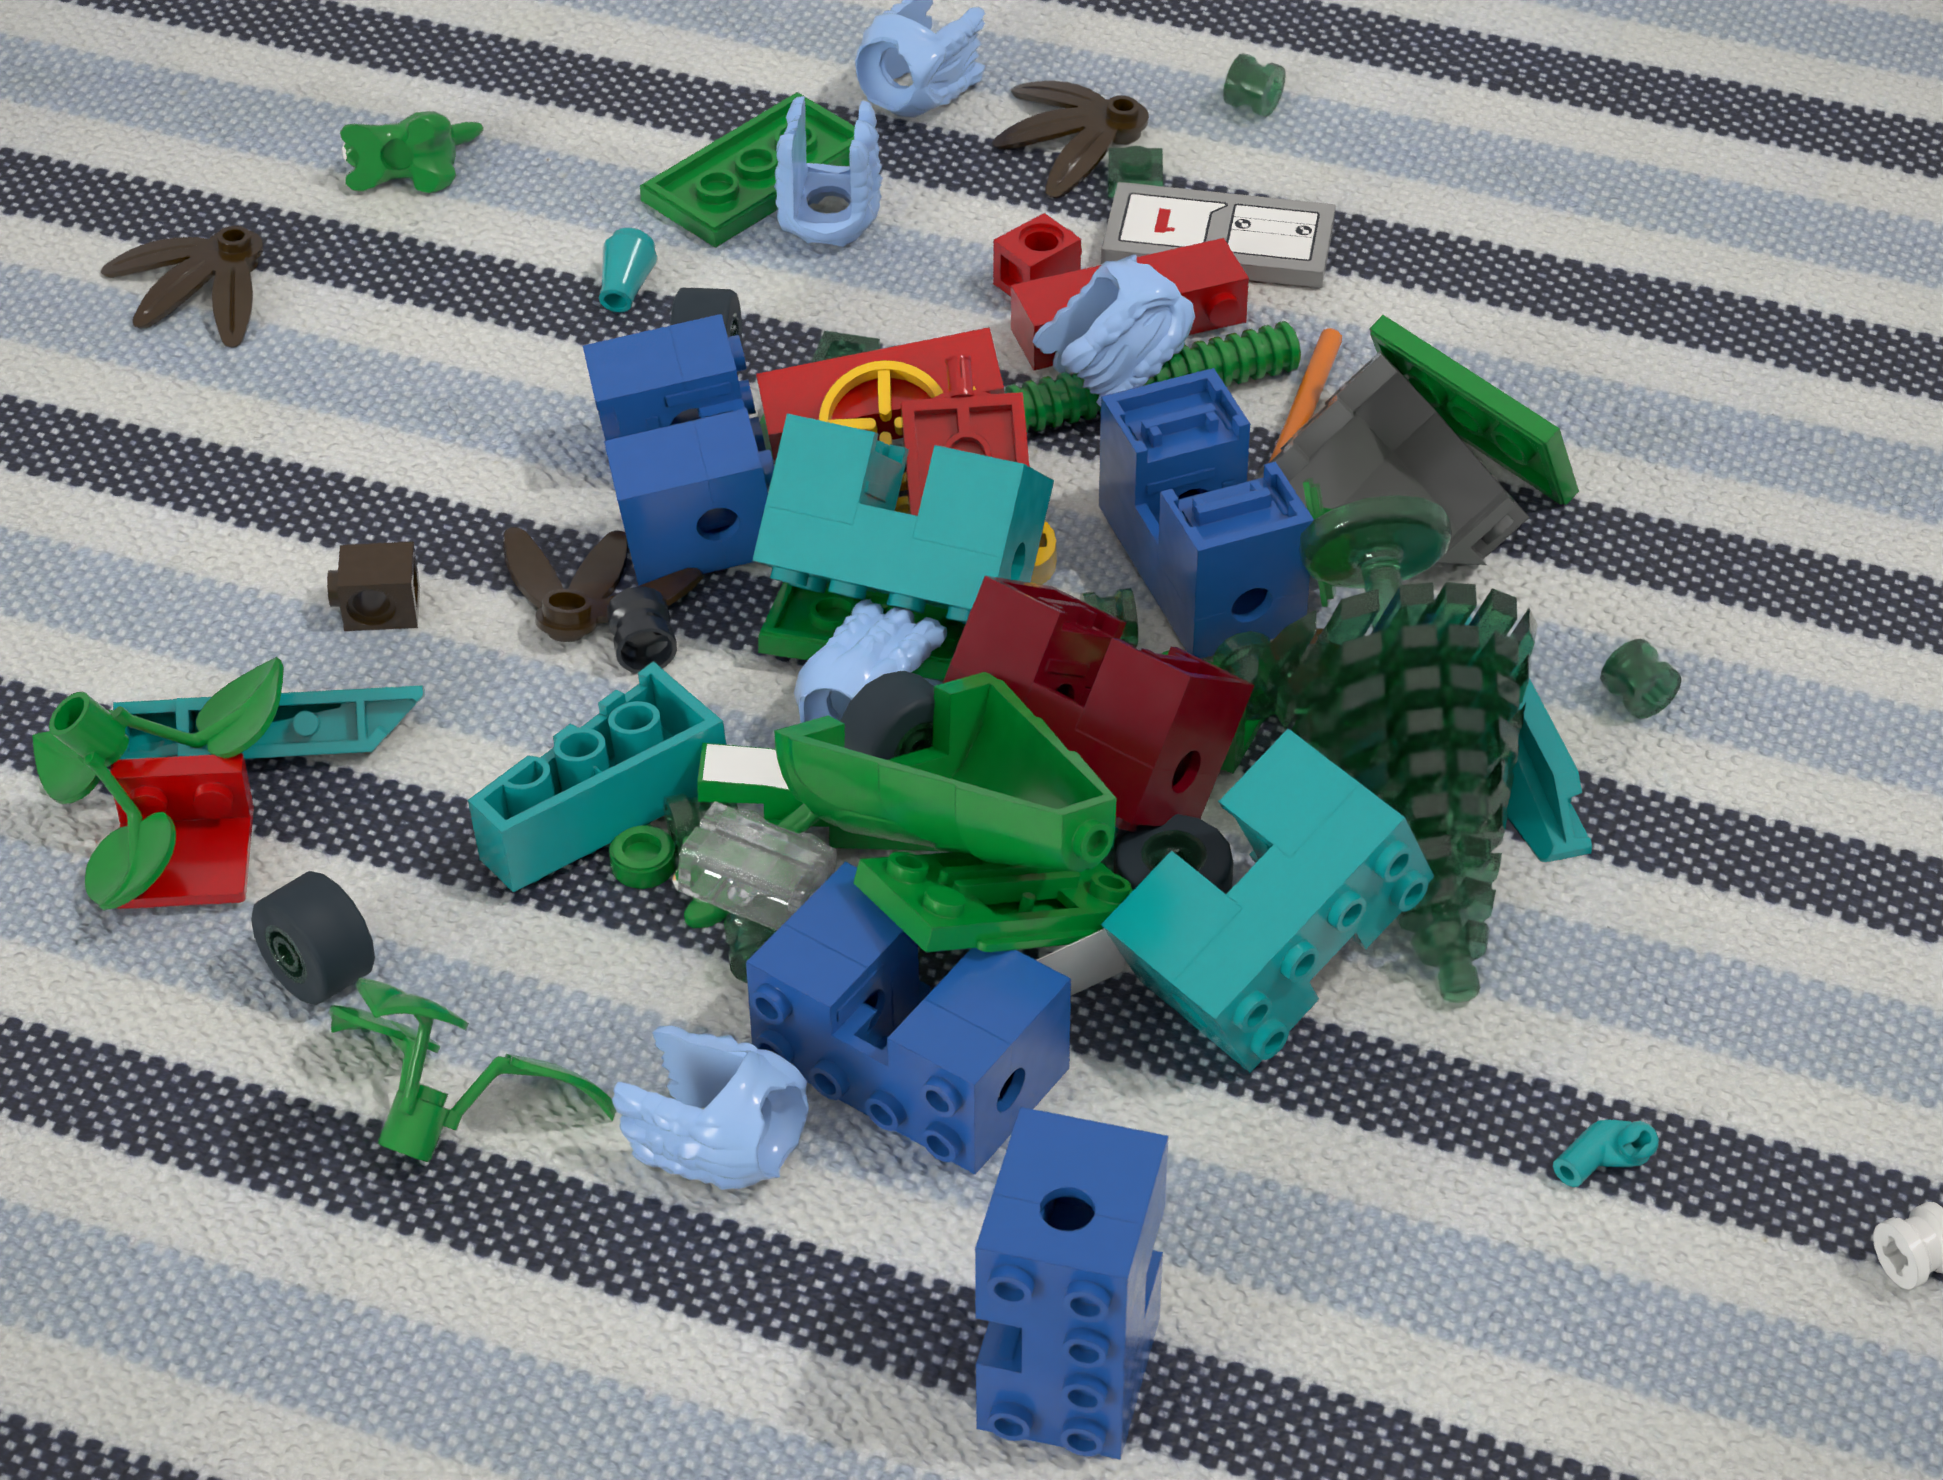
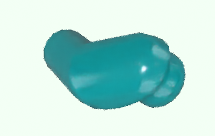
M1599 1120L1590 1125L1553 1162L1554 1172L1564 1184L1571 1187H1579L1598 1167L1640 1166L1646 1163L1657 1151L1659 1144L1658 1134L1649 1123L1643 1121Z

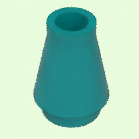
M621 228L616 230L603 244L602 288L599 301L610 311L626 312L632 307L635 296L657 263L655 243L645 232L635 228Z

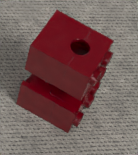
M985 575L943 683L982 672H987L995 678L1003 680L1036 717L1043 719L1068 751H1075L1082 757L1116 797L1115 827L1135 832L1138 825L1163 826L1176 814L1201 819L1255 685L1178 647L1171 646L1168 655L1157 654L1141 648L1140 651L1120 640L1127 622L1053 586Z

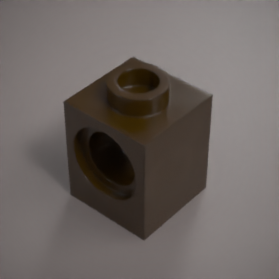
M414 541L340 545L338 570H328L327 591L330 607H340L344 631L418 628L420 582Z

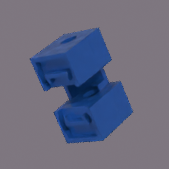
M722 314L583 345L593 395L605 438L604 443L638 586L685 568H698L705 574L755 562L752 560L774 471V463L770 449L766 450L759 418H749V415L756 413L749 380L739 381L737 372L747 370L739 335L728 337Z
M1214 368L1101 396L1099 508L1185 650L1201 659L1295 633L1298 628H1306L1314 531L1313 517L1276 462L1264 464L1263 478L1247 482L1251 423Z
M845 861L747 960L746 969L752 1045L757 1049L774 1052L792 1063L807 1080V1083L813 1085L824 1097L844 1102L869 1116L880 1128L887 1131H896L925 1147L938 1160L948 1163L953 1162L976 1175L1012 1134L1020 1107L1034 1109L1069 1070L1071 978L1017 950L983 952L977 948H971L930 992V986L919 980L918 944L853 883L857 867Z
M1020 1107L975 1247L976 1319L989 1321L976 1362V1429L992 1432L1000 1438L1010 1441L1030 1440L1063 1447L1081 1456L1101 1455L1121 1460L1160 1319L1163 1252L1155 1251L1153 1248L1165 1209L1168 1135Z

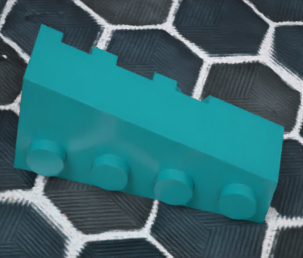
M653 661L638 672L639 684L624 694L621 691L614 690L598 702L600 713L579 728L570 723L553 736V748L543 756L527 755L468 799L480 861L512 892H515L611 843L616 836L626 829L648 825L652 821L698 799L697 780L702 743L727 745L723 720Z

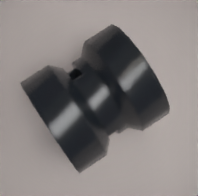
M639 586L628 588L610 600L607 607V619L610 631L614 635L613 642L616 658L622 668L638 673L653 661L661 668L666 667L676 655L677 642L674 629L669 624L670 614L667 601L662 593L653 588Z

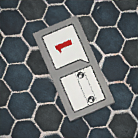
M1118 182L1101 248V264L1105 261H1118L1135 254L1139 257L1224 238L1249 277V281L1322 288L1334 227L1336 204Z

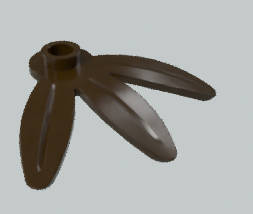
M1062 81L1023 83L1011 89L1014 97L1065 109L1042 112L1019 121L996 136L993 140V145L998 149L1007 150L1079 133L1070 140L1056 158L1046 183V194L1052 198H1061L1080 184L1094 170L1113 143L1128 144L1137 141L1141 137L1142 131L1148 125L1149 113L1142 104L1129 96L1119 95L1107 100L1091 89Z
M242 226L222 228L209 239L177 237L156 240L137 246L112 259L102 267L101 274L109 278H115L178 264L165 273L142 299L132 321L133 325L140 329L151 327L162 320L215 276L212 287V305L215 322L222 343L227 347L234 348L241 345L244 341L250 323L253 304L250 272L255 270L259 264L258 258L263 253V242L258 234Z
M517 527L505 530L503 533V549L508 571L518 589L531 603L538 607L535 623L541 631L547 633L553 640L574 642L595 630L597 623H608L607 607L610 600L616 595L609 596L618 585L627 562L628 541L625 532L616 530L606 534L580 565L569 589H563L554 568L528 533ZM685 568L639 586L653 588L661 592L669 606L684 597L704 578V573L698 568Z

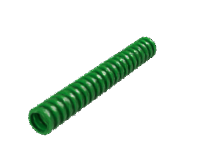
M1282 321L1276 323L1274 329L1270 325L1259 327L1258 332L1253 329H1247L1242 332L1241 337L1235 332L1226 335L1224 341L1219 336L1209 339L1208 344L1202 340L1192 343L1191 349L1184 345L1178 354H1173L1170 360L1163 363L1160 373L1149 378L1144 385L1211 368L1215 369L1226 387L1231 386L1232 381L1237 384L1246 383L1249 376L1253 380H1260L1264 378L1266 373L1271 377L1279 375L1282 369L1288 373L1298 369L1301 360L1299 339L1293 327L1288 322ZM1067 372L1058 374L1056 380H1053L1050 376L1042 377L1039 384H1036L1033 380L1025 381L1020 389L1016 384L1008 385L1004 392H1023L1027 433L1029 428L1034 432L1043 431L1046 424L1051 428L1060 427L1063 420L1069 424L1079 422L1080 416L1086 420L1096 418L1097 412L1101 414V406L1097 403L1099 394L1090 393V389L1084 388L1085 379L1077 377L1078 373H1073V376H1070Z

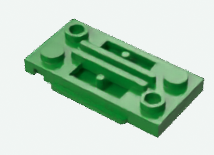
M900 851L891 853L889 857L859 859L853 882L925 952L977 948L983 952H997L1070 945L1104 929L1101 924L1133 891L1131 884L1125 878L1114 874L1101 862L1092 869H1085L1084 872L991 863L983 861L973 854L957 852L916 855Z

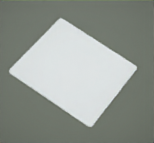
M1105 929L1036 960L1071 978V995L1123 971L1126 962Z

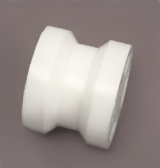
M1926 1202L1911 1210L1910 1216L1906 1220L1892 1217L1875 1227L1873 1238L1878 1260L1885 1273L1896 1285L1902 1289L1911 1290L1924 1284L1928 1280L1929 1273L1935 1271L1943 1274V1207L1935 1202Z

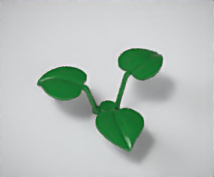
M277 656L236 678L215 693L206 702L197 716L196 726L199 730L197 733H186L134 716L122 706L117 707L115 710L105 709L87 693L76 692L65 698L57 706L49 722V731L32 735L37 772L43 788L54 801L65 805L74 803L87 796L101 780L127 815L128 826L120 827L107 835L92 853L86 867V892L89 898L98 904L99 908L103 911L122 906L145 892L168 865L176 841L175 825L171 817L164 812H157L142 820L140 810L107 768L119 760L128 747L129 737L125 734V728L128 726L193 748H202L207 745L211 755L223 758L236 756L254 745L265 734L276 715L281 698L284 673L283 664Z
M360 977L356 987L371 1012L331 1005L328 1011L332 1018V1033L343 1030L369 1029L388 1035L404 1053L399 1089L377 1144L396 1152L430 1163L443 1127L457 1131L464 1113L489 1084L501 1074L551 1077L566 1082L586 1093L601 1107L611 1121L614 1120L616 1109L612 1099L587 1078L553 1063L512 1054H506L505 1057H495L450 1110L444 1107L449 1094L421 1084V1075L427 1049L438 1054L441 1047L430 1039L434 1019L450 1023L467 1031L468 1022L430 999L407 994L384 982ZM413 1014L419 1022L418 1031L407 1025L387 1020L380 1016Z

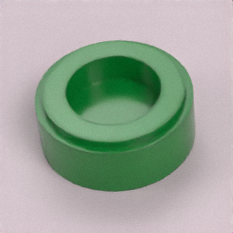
M646 825L631 827L620 833L611 842L609 849L611 871L614 877L625 886L637 889L652 888L667 881L675 871L676 856L673 839L660 828Z

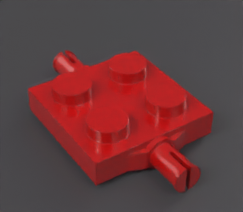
M952 355L945 359L949 391L930 399L901 400L903 444L905 448L909 449L905 467L910 515L918 516L934 445L1022 463L1030 467L1023 392L990 394L980 390H973L971 357L968 355H960L961 378L958 377L957 355Z

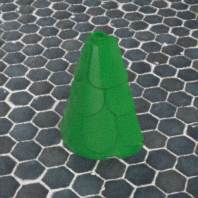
M987 672L935 685L932 747L888 760L844 748L845 724L829 715L774 730L777 761L790 792L796 800L805 804L816 817L844 831L934 847L937 851L973 854L975 857L991 863L1084 872L1085 869L1094 868L1108 855L1112 848L1115 834L1116 797L1082 757L1075 751H1068L1043 719L1036 717L1003 680L997 679Z

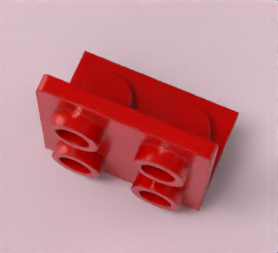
M240 753L230 758L216 755L119 759L111 764L110 772L140 810L142 820L154 813L164 812L171 817L176 830L173 854L162 874L145 892L116 909L226 904L245 901L254 805L244 754ZM114 798L120 827L128 826L127 815Z

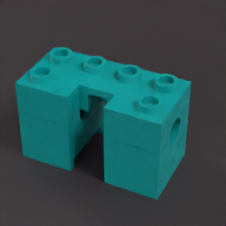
M792 414L786 415L752 560L772 567L770 579L820 593H825L827 582H829L828 592L865 600L867 591L889 594L887 602L889 606L924 613L927 603L932 606L948 609L946 618L963 622L962 624L966 625L985 575L1031 582L1054 484L1053 479L1022 463L934 445L918 516L895 511L909 449L877 441L878 433Z
M1287 729L1218 801L1224 810L1235 817L1253 848L1249 855L1256 862L1234 887L1225 894L1171 850L1101 924L1138 980L1249 1073L1262 1060L1272 1058L1283 1048L1289 1037V1031L1317 1003L1319 997L1310 981L1350 938L1366 950L1402 911L1411 910L1421 901L1428 889V883L1434 878L1405 817L1290 729Z

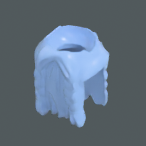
M902 0L901 3L894 4L890 10L875 16L873 23L866 27L863 33V40L857 50L855 59L858 82L867 100L887 109L898 117H917L940 105L949 104L951 99L958 98L960 93L965 92L969 86L979 83L985 70V65L975 61L979 57L976 49L982 45L977 38L978 32L982 30L985 24L983 21L985 12L982 8L973 7L968 9L960 19L949 23L936 33L931 31L932 17L926 15L933 5V0ZM910 72L913 84L911 86H901L893 79L902 77L904 73Z
M796 97L791 103L786 116L787 129L777 142L778 166L775 171L776 183L774 185L777 191L775 203L778 211L776 216L783 231L795 234L807 243H824L844 247L862 235L876 219L880 208V200L882 198L880 187L883 178L879 174L882 166L878 157L880 148L877 143L879 135L875 129L877 123L875 111L869 102L861 101L859 117L855 124L854 140H852L850 145V166L807 163L805 97ZM826 196L843 198L849 203L846 209L838 213L825 214L814 211L809 207L813 203L818 204Z
M1136 254L1118 261H1105L1093 274L1090 282L1082 287L1080 293L1070 297L1067 307L1058 310L1053 320L1046 322L1034 335L1032 341L1043 354L1055 352L1053 367L1059 373H1072L1071 376H1073V373H1078L1077 377L1085 379L1083 387L1090 389V393L1099 394L1097 400L1099 406H1101V396L1143 386L1149 378L1160 373L1163 363L1170 360L1173 354H1178L1184 347L1185 340L1190 333L1195 319L1193 303L1180 294L1175 283L1158 273L1152 266L1137 263Z
M871 599L860 601L853 608L852 615L847 616L843 625L836 628L834 636L829 638L827 644L810 657L799 671L794 695L799 708L800 722L803 723L828 715L840 721L850 701L866 684L883 674L897 671L911 673L919 668L922 662L930 657L931 652L940 647L946 639V627L940 625L938 620L928 617L914 624V614L908 609L894 607L886 614H883L881 604L872 603ZM924 678L933 686L943 683L936 679Z
M673 1025L658 1026L652 1032L653 1038L656 1041V1047L665 1052L661 1057L664 1060L662 1067L669 1071L668 1078L672 1080L669 1081L667 1088L670 1091V1095L675 1099L664 1097L655 1092H647L636 1085L624 1082L616 1084L613 1089L614 1097L612 1101L616 1111L622 1114L619 1126L623 1135L630 1142L633 1149L631 1154L648 1166L660 1167L669 1174H679L689 1180L698 1179L705 1184L712 1183L721 1190L741 1189L755 1185L761 1180L779 1178L781 1166L788 1155L799 1144L809 1111L806 1096L807 1080L792 1063L769 1050L757 1049L750 1043L738 1044L731 1035L716 1037L712 1034L688 1033L684 1029Z

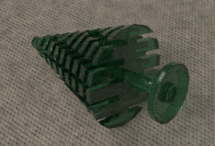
M1401 495L1365 498L1338 506L1314 519L1302 532L1298 548L1302 565L1314 579L1334 587L1364 588L1365 593L1340 600L1315 644H1310L1317 632L1316 610L1286 626L1260 653L1256 680L1271 706L1273 707L1276 703L1275 713L1285 730L1291 720L1296 721L1291 729L1292 732L1405 817L1434 878L1428 883V889L1421 901L1411 910L1402 911L1396 919L1402 929L1416 933L1412 936L1411 945L1422 963L1433 967L1439 966L1440 972L1437 978L1440 994L1443 999L1452 1003H1463L1478 996L1481 989L1478 970L1473 966L1472 961L1484 955L1488 945L1490 927L1484 921L1492 914L1496 889H1492V883L1499 874L1502 853L1491 852L1502 843L1508 817L1506 808L1512 791L1513 769L1517 763L1519 751L1518 736L1523 725L1526 703L1521 710L1518 709L1519 705L1523 702L1529 682L1532 664L1531 654L1535 644L1538 624L1530 608H1528L1511 635L1507 636L1518 619L1517 598L1494 588L1491 589L1469 625H1465L1477 606L1475 584L1446 582L1435 600L1433 582L1403 585L1404 580H1408L1431 568L1447 552L1452 535L1450 519L1441 506L1424 498ZM1372 626L1371 634L1365 636L1369 627Z

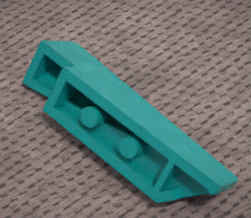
M1465 603L1452 604L1396 655L1394 659L1395 668L1540 861L1552 862L1591 854V837L1586 833L1571 804L1572 797L1582 793L1578 769L1510 640L1486 644L1484 650Z
M424 686L281 693L279 706L270 727L254 745L242 752L244 759L373 752L425 696ZM211 697L113 702V710L122 706L134 716L186 733L199 732L196 726L197 716ZM127 726L125 734L129 737V744L120 759L211 754L208 751L207 745L202 748H193Z

